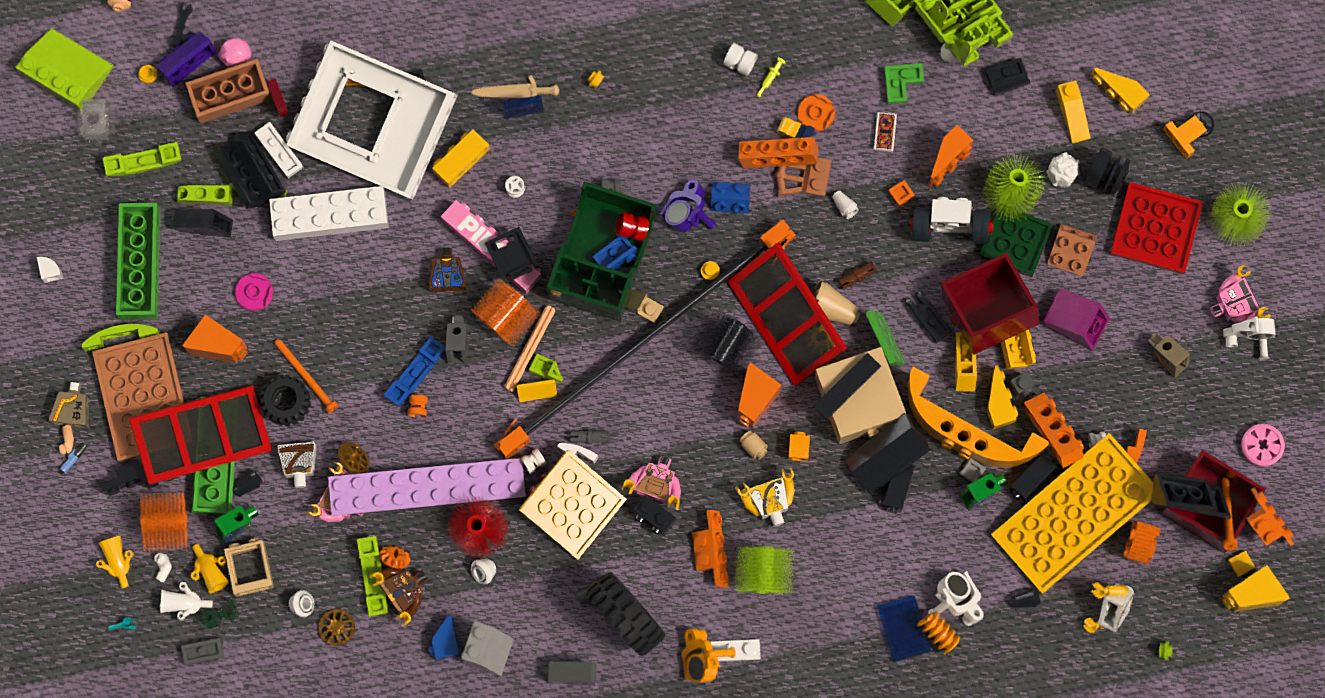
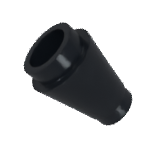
M254 470L248 472L233 489L241 497L260 488L263 481Z
M1032 588L1011 596L1013 608L1041 605L1038 589L1033 590Z

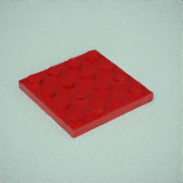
M1129 182L1110 255L1185 274L1203 201Z

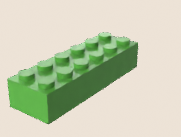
M119 203L116 315L120 320H158L161 209L157 203Z

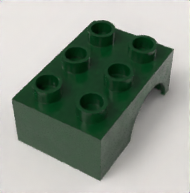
M584 181L571 230L564 245H561L547 286L548 299L621 322L657 218V204ZM621 212L631 213L633 217L637 215L647 217L649 219V228L644 241L632 240L630 236L626 238L632 246L637 248L636 257L631 262L623 263L619 271L596 264L592 256L619 237L615 235V226Z

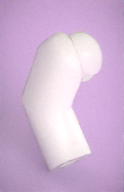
M157 553L154 560L157 562L160 570L155 579L164 583L172 566L166 554Z

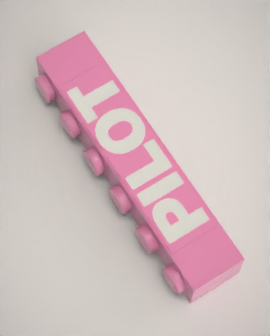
M456 200L441 216L442 221L496 267L485 246V242L498 237L499 233L490 226L488 228L484 225L485 221L476 214L474 216L469 212L471 209L464 202L460 204ZM504 240L496 245L498 250L511 243L508 240ZM533 264L530 265L532 272L512 281L525 294L542 278L540 268L535 269Z

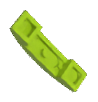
M177 142L160 145L157 149L122 156L117 154L103 157L106 176L136 174L182 161Z
M142 324L117 325L92 335L82 343V348L85 352L104 348L103 340L137 333L143 339L158 335L160 332L157 328Z
M377 537L357 539L369 616L387 614L386 594L379 584L373 586L376 583V578L369 577L374 573L382 571Z

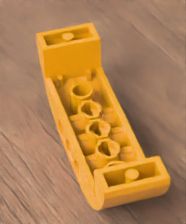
M914 366L912 367L907 383L910 408L921 427L930 436L941 442L943 448L949 451L954 449L959 452L958 456L965 460L971 458L980 464L999 468L1016 467L1026 464L1045 451L1049 441L1033 432L1022 452L924 399L920 395L930 375ZM941 428H947L949 432H944ZM958 437H963L966 441H960ZM975 446L981 447L983 451H978Z

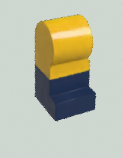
M786 117L782 118L777 129L779 135L788 139L813 137L815 128L810 125L806 126Z

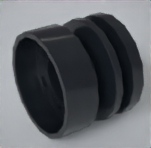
M1101 147L1084 183L1096 188L1102 181L1104 182L1103 192H1106L1110 185L1112 190L1109 195L1114 196L1122 187L1127 177L1131 160L1126 158L1122 166L1119 164L1122 158L1121 155L1113 162L1111 161L1113 152Z

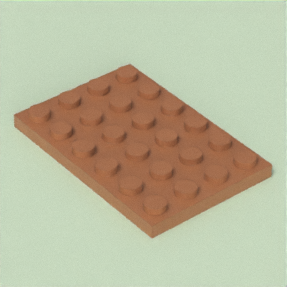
M167 332L92 351L118 462L140 457L129 418L184 404ZM187 411L178 413L177 417L185 444H192L194 441ZM169 416L140 424L148 455L178 447Z

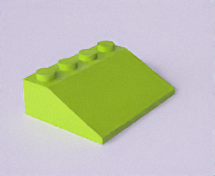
M51 28L26 52L16 69L25 78L83 112L114 66Z

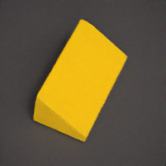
M554 379L517 386L520 402L557 397Z

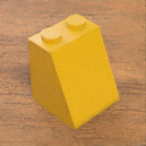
M1265 566L1223 595L1224 600L1222 601L1228 610L1232 609L1233 612L1281 605L1290 597L1269 567Z

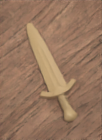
M530 76L528 79L531 84L478 88L473 90L472 94L489 98L530 99L528 101L529 105L533 106L538 94L557 96L559 94V87L557 85L537 87L534 78Z

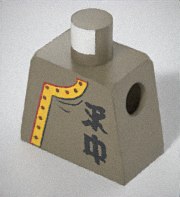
M1154 334L1148 342L1154 347L1153 356L1174 378L1189 366L1190 354L1169 335L1162 339L1158 334Z
M70 382L69 392L58 393L49 418L52 424L70 425L80 428L89 427V398L84 394H80V383Z

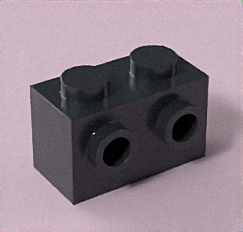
M646 495L643 496L633 510L634 518L642 524L647 523L650 525V530L657 535L661 533L665 536L676 522L674 515Z

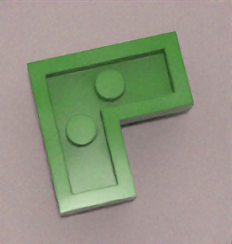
M922 63L885 66L884 68L888 104L907 103L906 85L924 83Z

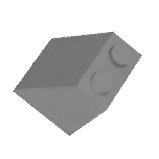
M474 621L462 661L466 665L502 676L514 639L494 627Z

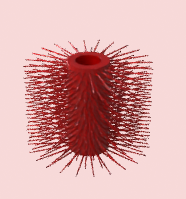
M468 499L470 507L467 503L466 505L472 516L470 517L465 511L463 513L457 508L461 514L454 511L457 514L454 516L456 524H453L454 519L452 517V525L450 527L460 529H448L454 531V533H450L456 537L454 539L459 543L458 546L461 544L462 548L467 547L470 549L468 551L471 554H476V551L479 554L480 549L481 556L483 554L486 557L485 552L489 556L486 545L490 552L491 550L486 540L488 539L492 544L494 542L499 547V543L504 546L501 542L504 540L502 532H505L504 536L507 539V532L510 528L503 525V523L507 524L501 519L503 516L497 510L493 512L489 507L491 505L487 501L481 500L479 502L477 500V504L475 501L472 506ZM482 525L480 530H475L477 526ZM498 527H505L508 529L503 530L499 529Z

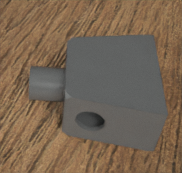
M453 316L452 323L447 324V362L467 363V324L464 323V317ZM454 351H460L459 355H453Z

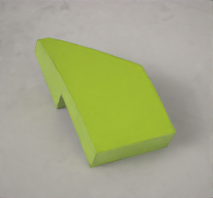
M536 354L529 373L547 380L554 379L558 383L563 382L557 362Z

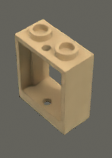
M258 538L247 541L248 544L240 545V543H234L229 545V548L224 549L233 593L236 597L274 588L263 540L259 541ZM260 549L266 579L239 585L232 555Z

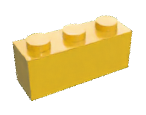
M473 129L470 132L464 133L460 138L461 141L457 145H452L447 150V155L443 158L440 157L433 164V173L449 188L490 150L489 144Z

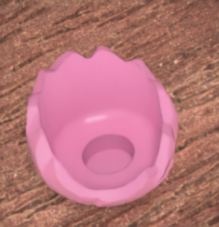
M231 38L226 40L221 46L218 58L226 67L231 68L248 62L251 58V48L245 40Z

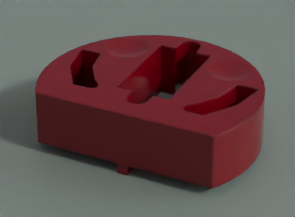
M276 78L267 81L280 117L289 114L282 96L283 91L280 90Z

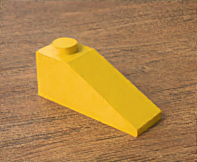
M1072 81L1058 85L1056 95L1072 144L1090 139L1082 97L1077 82Z
M956 332V391H975L977 380L976 354L973 355L962 333Z

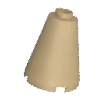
M820 280L814 288L816 291L813 293V296L828 319L847 325L856 323L860 316L858 307L826 281ZM807 302L805 314L808 316L815 315Z

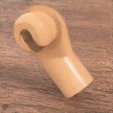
M65 425L62 427L65 444L59 446L62 455L72 452L74 441L71 426Z

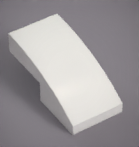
M559 443L557 449L562 453L570 450L574 455L577 456L579 454L592 464L598 459L597 454L577 445Z

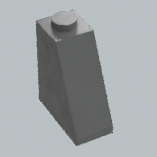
M549 661V666H545V678H548V683L595 686L597 665L596 662Z

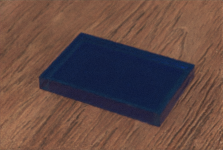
M915 595L877 606L893 662L932 652L927 634L922 632L924 625L917 626L922 617Z

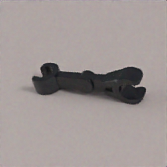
M184 3L180 4V20L176 35L172 39L174 48L182 43L185 24L193 10L191 4L188 10H183Z

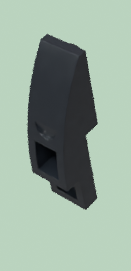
M151 463L154 475L177 469L176 466ZM137 464L115 470L118 478L100 484V487L105 495L109 494V496L119 493L121 488L127 487L129 489L137 486L139 481L143 487L148 488L156 487L159 483L148 485L143 465Z

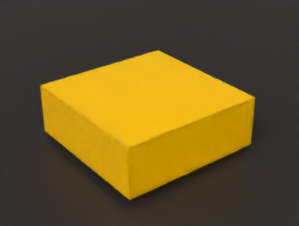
M1246 551L1228 560L1237 577L1256 568Z

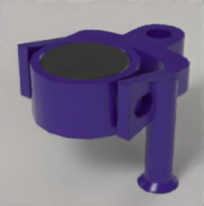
M696 179L689 180L683 191L673 192L660 213L667 223L678 232H685L692 227H697L699 219L706 225L708 230L713 229L716 225L715 220H711L702 211L705 205V201L702 199L705 190ZM684 200L695 202V208L693 209L689 205V203Z

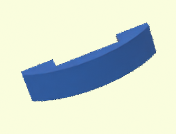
M430 337L419 350L417 357L400 378L394 381L383 396L400 407L438 362L446 347Z

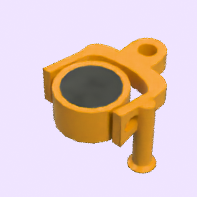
M687 629L685 632L687 647L681 653L685 680H691L694 683L712 682L717 675V669L721 667L717 658H734L736 654L734 647L713 650L711 642L706 640L707 633L705 630ZM704 649V653L694 654L697 650Z

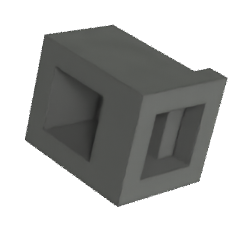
M1028 371L1012 379L1009 383L1018 401L1035 392L1033 389L1035 383Z

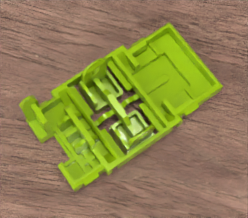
M911 0L910 2L912 5L916 3V11L939 41L946 43L945 49H950L957 59L961 60L960 63L963 67L979 59V53L976 50L981 45L991 41L994 47L998 48L1013 37L1010 27L1001 18L1002 11L993 0H947L951 4L949 8L946 7L942 0ZM958 15H960L961 18H962V22H963V23H962V24L957 23V24L955 25V23H956V21H957V19H958V17H959Z

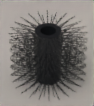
M718 314L716 321L712 323L714 325L712 328H709V330L713 329L712 333L708 334L707 337L706 335L703 336L706 340L708 338L709 342L708 345L706 342L701 353L704 350L705 356L708 355L710 359L722 365V367L725 366L729 369L731 367L733 370L734 365L735 370L738 363L742 365L744 362L746 364L741 357L745 355L748 358V355L752 353V348H756L754 344L758 341L753 336L754 331L752 329L749 330L748 326L736 319H731L730 317L728 319L727 316L725 318L724 314H721L722 318L720 320V314Z

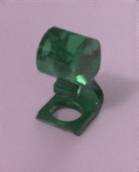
M225 597L233 610L232 613L226 612L224 608L219 609V612L212 609L204 611L201 617L204 625L209 628L217 627L222 623L223 617L228 621L236 620L239 616V610L230 597Z

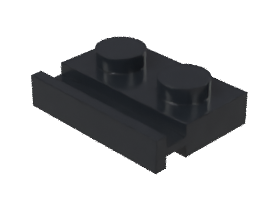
M1021 58L985 70L994 96L1031 83Z

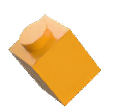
M794 432V435L790 434L788 460L808 462L810 436H807L804 432Z

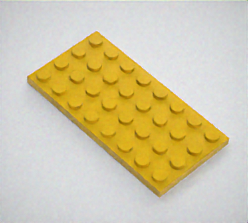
M1109 433L1086 452L1082 459L1072 464L991 535L1043 594L1152 500L1154 483Z

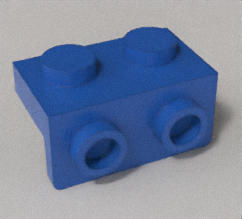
M713 182L711 211L747 214L749 211L750 184Z
M618 237L592 256V259L598 265L619 271L623 263H629L636 257L637 248L632 246L626 238Z

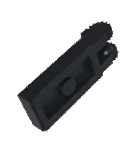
M918 291L915 293V296L923 305L918 309L909 298L905 302L937 344L951 334L952 330L929 301L927 302Z

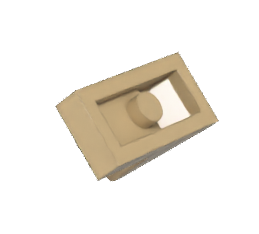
M632 290L626 308L655 324L664 306L649 299L646 293Z

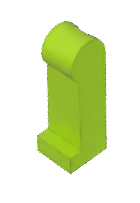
M188 185L178 187V203L232 207L233 190L230 185Z

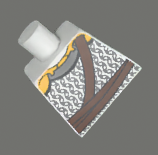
M315 442L278 445L286 478H294V488L306 487L305 477L314 476Z

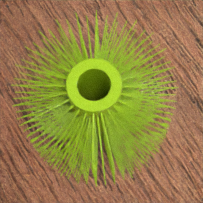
M1017 155L1015 161L1016 169H1014V164H1012L1013 159L1010 161V165L1005 163L1006 167L1000 164L1005 169L996 168L997 170L991 175L993 179H998L1000 182L990 180L999 186L988 183L995 190L987 188L989 189L987 191L993 194L983 192V195L989 197L992 195L996 199L998 198V201H993L994 204L998 202L1001 209L1005 205L1007 209L1005 213L1007 212L1008 216L1009 207L1010 219L1011 213L1013 218V210L1014 215L1017 214V210L1015 211L1016 204L1019 207H1022L1021 204L1025 205L1024 207L1032 211V206L1026 205L1025 202L1034 206V201L1038 195L1029 190H1033L1040 195V192L1031 186L1044 190V186L1039 187L1034 182L1045 184V182L1036 178H1046L1043 176L1037 177L1036 175L1033 177L1031 173H1028L1027 166L1024 170L1023 168L1021 170L1022 164L1019 165V162V169H1017Z
M1240 185L1237 194V187L1235 186L1234 195L1232 192H1228L1230 196H1226L1225 200L1219 195L1221 199L1214 202L1215 206L1211 207L1215 211L1213 215L1223 217L1222 219H1219L1221 217L1214 218L1216 219L1215 221L1221 222L1219 223L1221 224L1219 229L1223 230L1220 236L1223 234L1221 240L1224 238V235L1227 234L1228 236L1231 232L1230 237L1232 236L1234 240L1237 239V247L1238 239L1240 242L1241 236L1243 242H1246L1245 239L1250 235L1256 238V235L1252 234L1253 231L1256 234L1262 233L1266 228L1264 226L1268 223L1266 221H1269L1262 215L1272 214L1267 213L1268 211H1263L1262 213L1261 210L1266 209H1261L1262 207L1255 203L1260 198L1261 193L1256 199L1257 192L1248 199L1250 195L1249 192L1247 196L1249 187L1247 190L1246 187L1243 188L1241 192Z
M745 546L737 550L738 552L746 553L736 557V559L744 560L747 562V565L740 563L735 566L742 568V570H748L747 574L741 573L742 571L735 573L740 575V578L746 579L744 580L745 582H739L741 584L737 588L745 587L743 590L747 591L743 592L752 594L750 592L757 594H781L782 592L789 594L793 592V590L782 586L783 584L789 586L794 583L782 577H784L783 575L794 576L793 574H788L789 570H783L785 566L794 562L782 559L784 557L781 556L784 555L786 556L785 558L793 556V553H788L778 547L775 549L773 546L750 547L749 549Z

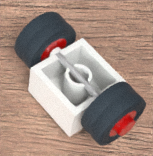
M939 197L933 199L932 211L931 208L916 207L914 209L913 219L911 218L910 230H913V240L916 242H929L931 229H933L934 232L971 233L974 244H989L990 233H993V221H991L990 210L976 209L973 212L972 203L966 198L949 200L946 197Z

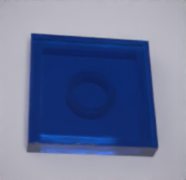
M540 95L504 103L507 119L544 112Z

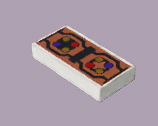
M878 112L874 150L893 152L897 114Z

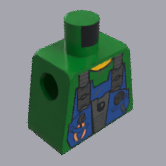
M989 473L967 485L959 496L970 511L994 497L1001 490V486L1006 484V479L1002 474L994 477L992 473Z
M240 505L215 519L214 530L224 545L251 527V520L259 515L258 511L253 505L246 510ZM239 517L242 518L240 522L236 521Z

